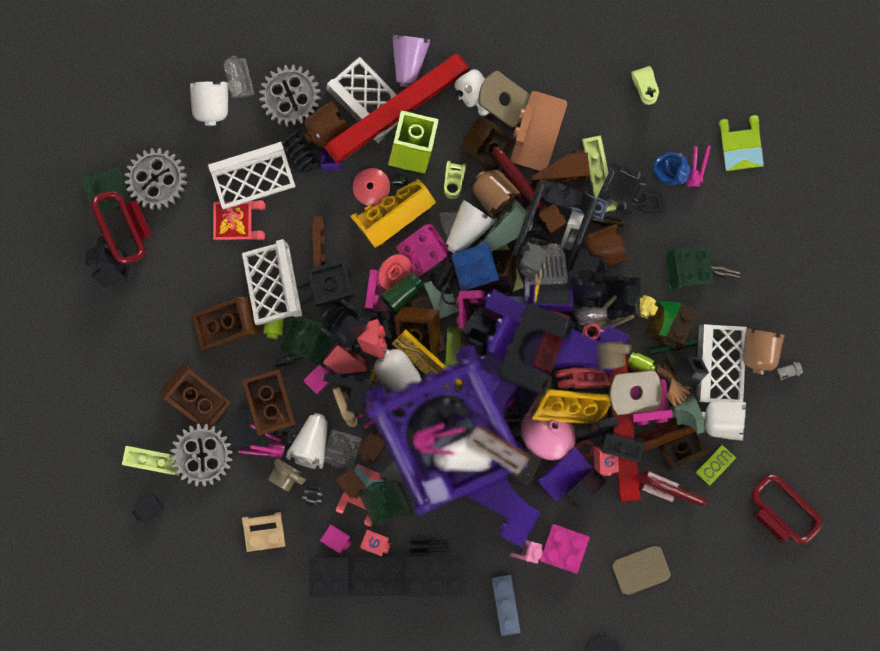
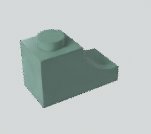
M431 281L424 284L433 309L439 310L440 320L459 313L457 303L454 305L446 304L441 298L442 292L438 291ZM453 293L444 294V298L449 302H454L457 298L453 296Z
M694 393L686 395L687 399L684 403L682 402L680 405L676 403L675 407L673 405L669 407V410H672V418L676 419L677 425H688L697 434L705 432L704 419Z

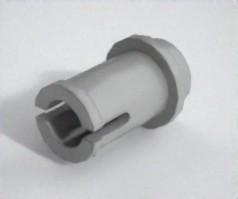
M793 362L792 365L778 368L777 373L780 380L795 375L799 377L803 370L800 362Z

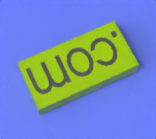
M721 445L695 473L710 486L736 457Z

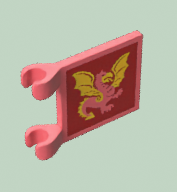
M260 200L250 201L224 210L220 202H214L213 240H264L265 233L263 231H252V209L264 210L265 202Z

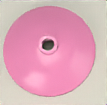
M531 416L522 420V439L528 449L538 457L547 460H559L575 446L576 431L573 423L558 422L556 420H532Z

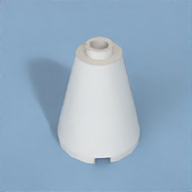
M463 200L446 242L449 245L447 249L454 254L467 250L495 223V220Z
M318 413L309 416L286 455L287 459L290 460L292 457L296 459V464L316 469V466H319V469L323 468L328 425L325 416Z
M469 434L441 448L443 450L455 451V455L436 453L434 461L441 470L486 471L491 467L488 464L493 458L467 443L471 435Z

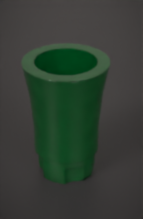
M412 272L389 289L380 293L379 296L385 305L397 315L424 284Z

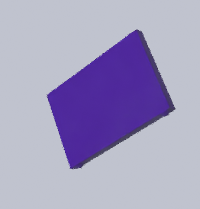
M574 447L537 481L557 502L594 468Z

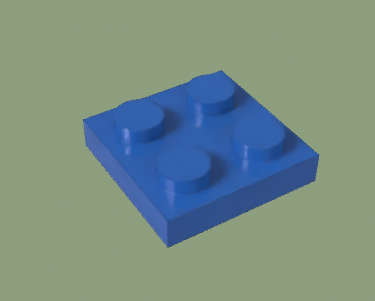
M484 243L451 255L461 291H469L499 280L489 243Z

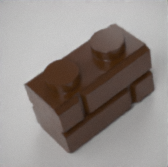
M546 204L538 212L537 221L540 222L542 228L544 227L548 237H552L564 229L566 223L565 218L562 214H559L560 211L555 204Z

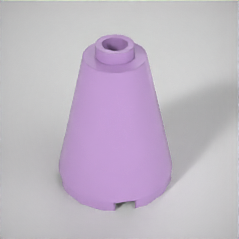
M393 35L396 82H400V86L409 87L417 81L430 45V39H425L424 43L423 38L399 36L398 39V35Z

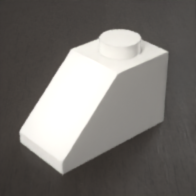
M572 210L560 247L572 249L584 217L583 213Z

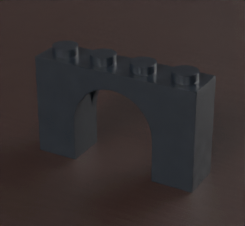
M528 304L527 308L522 312V320L519 326L514 330V338L506 349L504 361L498 367L497 376L506 382L545 396L552 378L546 373L527 366L524 358L525 348L531 339L543 334L568 342L576 324L567 317Z

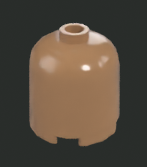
M498 170L482 171L476 176L477 180L473 186V194L492 219L497 218L496 214L502 212L514 198L521 197V193Z
M746 328L742 355L744 364L752 368L753 373L764 374V371L774 370L780 360L785 335L779 334V337H775L776 333L755 330L754 333H751L752 329Z

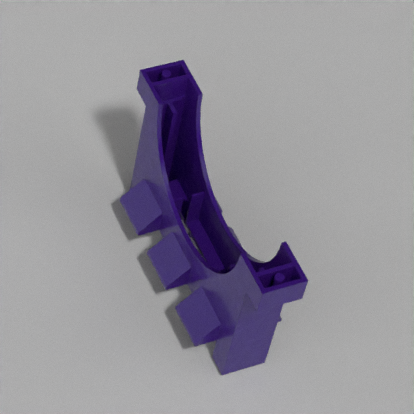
M493 290L492 294H487L484 303L486 311L498 317L499 320L495 325V335H491L486 343L488 353L486 356L482 355L479 363L482 375L503 416L509 403L522 387L497 376L498 367L504 361L506 349L514 338V330L519 326L522 320V312L527 306ZM608 325L606 329H601L596 341L573 330L568 342L562 340L553 369L583 366L611 374L614 368H599L596 345L620 341L623 344H627L629 335ZM538 335L527 344L524 358L528 367L545 373L546 371L532 367L543 335ZM469 386L467 392L465 393L466 395L473 394L469 391V389H472L471 386ZM459 397L460 403H462L461 407L468 409L467 417L472 421L474 429L478 424L488 429L478 409L469 401ZM452 413L451 418L453 421L450 420L447 431L451 430L458 421L464 420L466 416ZM412 447L410 452L421 474L426 475L428 466L423 462L422 452ZM492 459V461H489L488 466H495L499 462ZM451 470L456 481L455 483L481 472ZM505 476L464 495L508 518L509 520L507 522L503 521L499 529L501 532L500 536L523 548L540 512L528 505L515 493Z

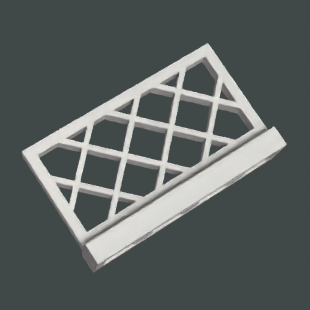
M360 57L335 79L328 82L326 88L357 122L369 115L366 111V105H377V108H379L380 105L386 103L380 101V92L388 93L391 99L397 95ZM360 64L365 69V75H354V68ZM342 78H351V87H343L339 81ZM353 79H364V88L353 87ZM367 79H374L378 83V89L367 88ZM353 91L364 92V101L356 100L353 97ZM367 92H377V101H366ZM398 122L389 127L381 134H379L374 139L379 143L381 140L384 139V136L386 134H388L396 125H398Z
M281 142L208 165L223 210L296 187ZM282 156L284 163L281 169L271 165L274 158ZM258 163L267 166L262 175L253 171ZM269 167L279 172L274 181L265 177ZM242 168L249 171L244 181L235 177L237 171ZM251 173L260 177L256 187L246 183ZM281 173L289 177L290 184L282 186L277 183ZM225 174L230 177L226 187L219 184L217 176ZM233 179L242 183L238 193L229 189ZM263 179L272 183L269 191L264 192L258 189ZM245 185L254 189L252 195L247 198L240 195ZM226 191L236 195L233 202L225 204L223 197Z
M284 239L276 241V244L242 253L255 324L260 325L290 316H302L290 249ZM275 250L276 256L272 262L265 258L269 251ZM256 255L259 257V260L253 267L249 264L248 257ZM263 260L270 263L265 273L258 270ZM274 266L280 272L276 279L268 276ZM256 271L263 275L258 284L252 282V277ZM266 278L273 281L268 291L261 287ZM277 284L283 288L279 297L272 294ZM259 289L266 292L261 302L255 298ZM270 295L277 299L272 308L264 305ZM280 302L286 304L287 312L279 314L275 311ZM261 308L268 309L269 313L267 316L259 319L258 313Z
M699 325L697 356L702 358L709 374L696 386L695 398L697 402H743L745 364L742 355L747 327ZM713 329H719L725 335L718 342L713 338ZM735 330L741 331V339L737 343L729 336ZM726 338L733 344L727 352L720 346ZM718 347L724 355L718 361H715L712 357V351ZM735 348L740 352V358L736 362L729 356ZM725 357L732 364L726 371L719 365ZM715 367L723 373L716 381L711 376V371ZM734 367L739 372V377L735 381L728 375ZM724 377L731 383L725 391L718 384ZM716 386L721 391V394L717 398H710V390ZM733 387L738 391V400L731 399L727 395V392Z

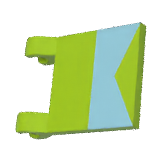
M757 115L749 117L751 130L729 132L728 120L722 119L719 121L725 171L764 166L759 118Z

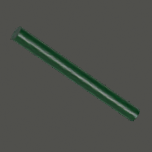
M722 332L713 334V338L716 341L725 336ZM698 337L686 340L681 349L698 345ZM668 345L649 348L650 356L676 350Z

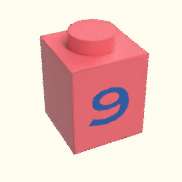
M594 446V469L603 476H610L612 473L619 472V457L602 453V446Z
M367 530L360 548L383 556V553H388L391 543L388 542V537Z

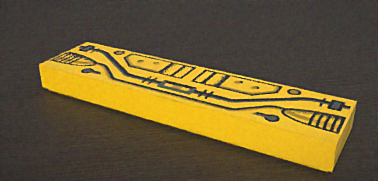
M407 330L392 343L397 349L402 350L410 361L426 375L430 373L437 374L445 367L439 359ZM459 378L453 384L454 390L462 383ZM449 383L446 386H441V389H448Z

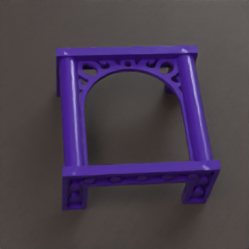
M466 345L458 349V352L455 353L458 364L454 366L453 364L447 365L437 374L430 373L420 382L413 381L407 384L404 389L400 391L393 390L388 394L384 387H375L365 395L367 414L370 419H374L414 499L415 510L418 516L513 473L512 470L499 463L486 471H481L455 483L451 498L432 504L423 486L424 478L406 442L408 420L413 411L424 401L442 395L457 396L469 401L481 413L489 431L523 452L520 442L514 441L482 375L477 352L473 345L470 347ZM462 378L464 380V387L460 391H455L453 388L455 380ZM449 383L448 389H441V386H446ZM469 386H471V388H472V389H469V391L473 393L472 395H466V394H465V393L467 392ZM425 393H430L429 396H424ZM410 400H412V401H413V405H411V406L408 407V406H406V405L404 404V403H410ZM400 407L406 411V415L396 417L392 414V409ZM402 422V426L398 429L397 423Z

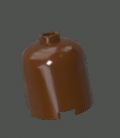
M333 101L328 102L309 115L304 122V127L307 131L304 133L309 143L313 142L320 148H324L331 140L349 129L346 121L339 119L338 116L341 113Z
M617 224L592 232L584 238V248L582 249H588L590 256L604 257L607 266L628 260L627 255L623 256V253L626 252L621 234L615 231L618 229Z

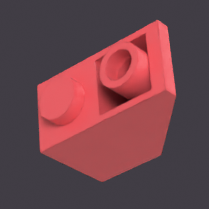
M378 319L369 321L357 338V341L363 352L380 359L385 358V349H387L385 328L380 325Z
M338 342L335 343L323 359L324 364L341 374L362 372L368 369L365 357L359 353L356 355L351 351L352 348L348 350Z

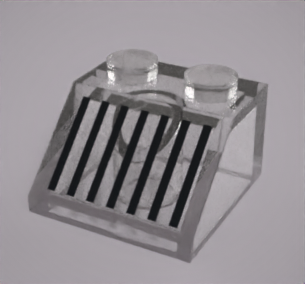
M535 245L546 250L547 254L536 276H526L529 285L568 283L565 253L561 245ZM523 247V250H522V258H523V256H524V254H525V250H524L525 247Z

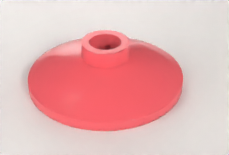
M364 169L354 179L353 193L356 199L364 205L376 206L382 202V198L390 193L389 178L379 169ZM369 183H373L374 187L371 190L367 188V185Z
M401 254L393 255L386 259L378 272L379 284L387 290L403 277H407L411 273L410 260Z

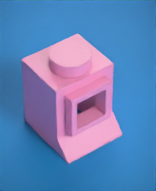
M526 540L522 555L511 552L510 556L538 563L542 556V544Z

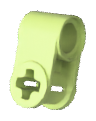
M651 66L631 72L633 82L642 102L647 105L654 104L659 95V89ZM647 91H649L650 94H653V96L650 97V95H646Z
M447 161L444 194L449 199H456L460 196L466 170L465 163L459 165ZM450 185H454L458 190L455 193H450L447 188Z

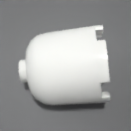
M190 83L191 107L194 118L205 122V126L216 125L217 121L225 119L228 114V83Z
M386 349L385 358H378L374 364V372L380 383L386 385L385 389L400 391L413 381H421L419 372L402 350Z
M711 402L707 406L706 412H702L706 432L713 437L743 441V435L739 433H743L746 410L742 408H746V402Z

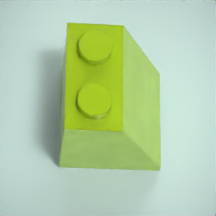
M401 110L388 165L425 174L439 119Z

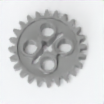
M285 65L284 71L277 67V74L271 71L272 77H265L268 83L261 84L265 90L259 91L264 96L260 98V102L265 103L261 106L263 110L268 109L265 114L267 116L272 114V121L278 118L279 125L285 121L286 127L289 126L290 122L296 127V121L303 124V118H307L309 114L314 113L313 108H319V105L315 102L321 101V97L316 96L321 93V90L315 89L319 86V83H312L315 80V76L308 77V70L302 73L303 68L300 67L297 71L295 65H292L291 70H288L287 65ZM293 80L300 81L298 87L290 86ZM283 81L287 82L290 92L293 95L294 101L297 105V111H295L292 106V103L283 85ZM276 87L283 89L280 95L273 94V90ZM306 97L308 101L301 105L298 103V99ZM288 104L290 109L287 112H282L280 110L281 106Z
M151 148L150 154L143 150L144 156L141 157L137 154V161L131 159V162L134 164L133 167L127 166L131 172L125 174L126 177L130 178V180L125 181V184L131 186L126 190L133 192L130 196L132 199L138 197L136 199L138 204L143 201L142 206L144 208L148 204H150L151 210L154 209L155 205L161 210L162 204L169 208L168 202L171 201L173 204H176L174 198L181 199L178 193L185 192L181 187L182 185H187V182L182 180L187 177V174L181 173L185 170V167L179 166L181 164L180 159L174 161L176 159L175 154L169 157L168 150L164 154H162L161 148L158 149L157 153ZM156 162H162L160 170H154L153 166ZM146 173L147 179L140 182L138 180L139 175ZM155 175L158 177L159 182L157 183L153 179ZM167 177L174 178L171 185H165ZM158 188V194L155 197H151L150 190Z
M197 424L196 430L189 426V432L183 429L182 433L184 436L176 435L179 441L172 442L176 448L170 449V452L175 453L174 456L169 458L175 460L171 467L178 468L175 474L182 473L181 480L186 477L188 478L187 484L194 480L195 486H198L199 481H201L203 486H206V481H209L212 485L213 478L220 481L219 474L226 475L223 470L224 468L230 469V466L226 463L227 461H232L228 454L233 453V451L227 450L231 443H224L227 436L220 437L222 431L219 430L215 433L214 426L210 430H208L207 424L204 425L203 429H201L200 424ZM198 438H201L202 452L206 453V456L202 458L204 472H201L200 458L196 457V454L200 453ZM208 439H212L215 443L212 450H208L205 447V442ZM188 441L195 443V450L193 452L186 450L185 446ZM210 458L216 460V467L214 469L207 467V461ZM191 460L197 463L195 471H190L187 467L188 462Z

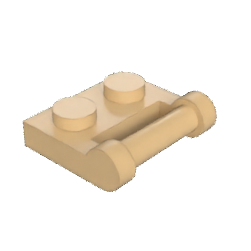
M340 387L334 389L333 392L344 420L349 427H355L358 424L357 418L353 412L346 411L349 396L346 391L342 392Z
M276 512L275 515L255 518L242 517L247 552L286 546L281 512ZM276 522L277 526L274 529L253 532L250 530V526Z

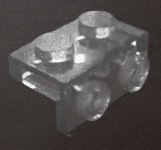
M232 56L223 61L232 98L253 96L254 90L246 58L237 59V56Z

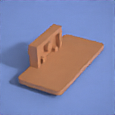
M537 91L531 93L526 109H522L519 120H522L520 127L516 126L513 137L516 138V143L511 156V162L537 171L548 167L567 107L566 100Z

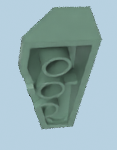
M514 198L497 216L496 225H492L485 232V238L477 240L471 248L489 243L492 252L518 238L527 214L526 210Z

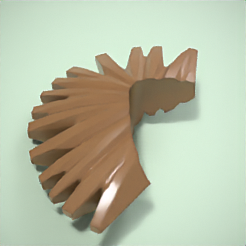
M656 362V373L661 379L663 378L668 382L667 395L665 396L674 407L676 403L679 405L682 402L684 403L687 399L686 395L690 394L687 390H691V386L681 385L670 364L667 366L666 363H663L662 368Z

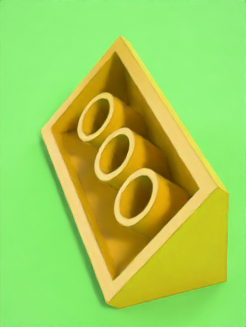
M547 390L545 396L541 395L534 405L533 409H535V412L531 419L595 424L598 420L604 418L611 406L609 395Z

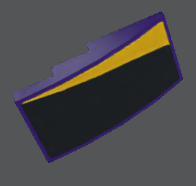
M543 263L545 278L542 276L541 266L539 269L540 278H538V274H536L534 279L532 277L533 305L548 311L572 312V285L569 278L571 271L563 268L564 277H562L561 266L557 264L559 277H557L556 264H553L554 278H552L551 263H548L549 278H547L546 263Z

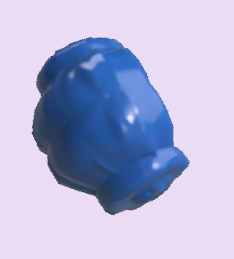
M668 152L663 156L657 157L653 164L652 173L661 182L674 186L686 183L691 169L687 164L685 156L675 152Z

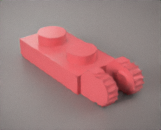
M595 368L560 369L555 372L556 378L565 379L570 377V380H562L557 383L560 389H569L571 387L572 389L608 388L610 385L607 373Z

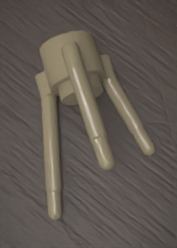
M613 296L599 312L594 314L596 319L592 320V323L597 324L601 329H606L608 325L615 327L633 319L634 315L616 317L612 320H609L606 315L602 316L604 311L616 300L617 296Z

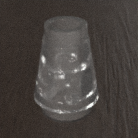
M582 307L577 311L578 323L584 326L607 318L605 308Z

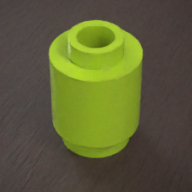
M284 318L264 323L263 334H266L267 338L278 339V336H282Z
M633 352L627 362V367L633 372L654 371L656 368L653 365L654 360L640 353L636 354Z

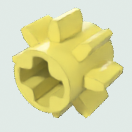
M643 295L642 299L640 298V317L648 319L649 315L655 316L658 309L655 306L656 300L646 295Z

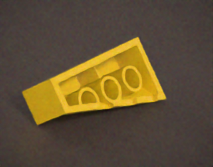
M417 179L397 190L396 195L386 196L381 199L382 202L374 207L369 205L364 208L365 212L359 215L355 213L350 217L369 242L377 248L407 224L414 221L423 212L429 210L436 201L427 187Z

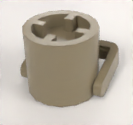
M621 341L596 345L599 368L608 369L625 366L624 353L631 351L630 345L623 344Z
M280 459L275 460V467L267 479L288 492L295 482L303 485L306 481L301 471Z

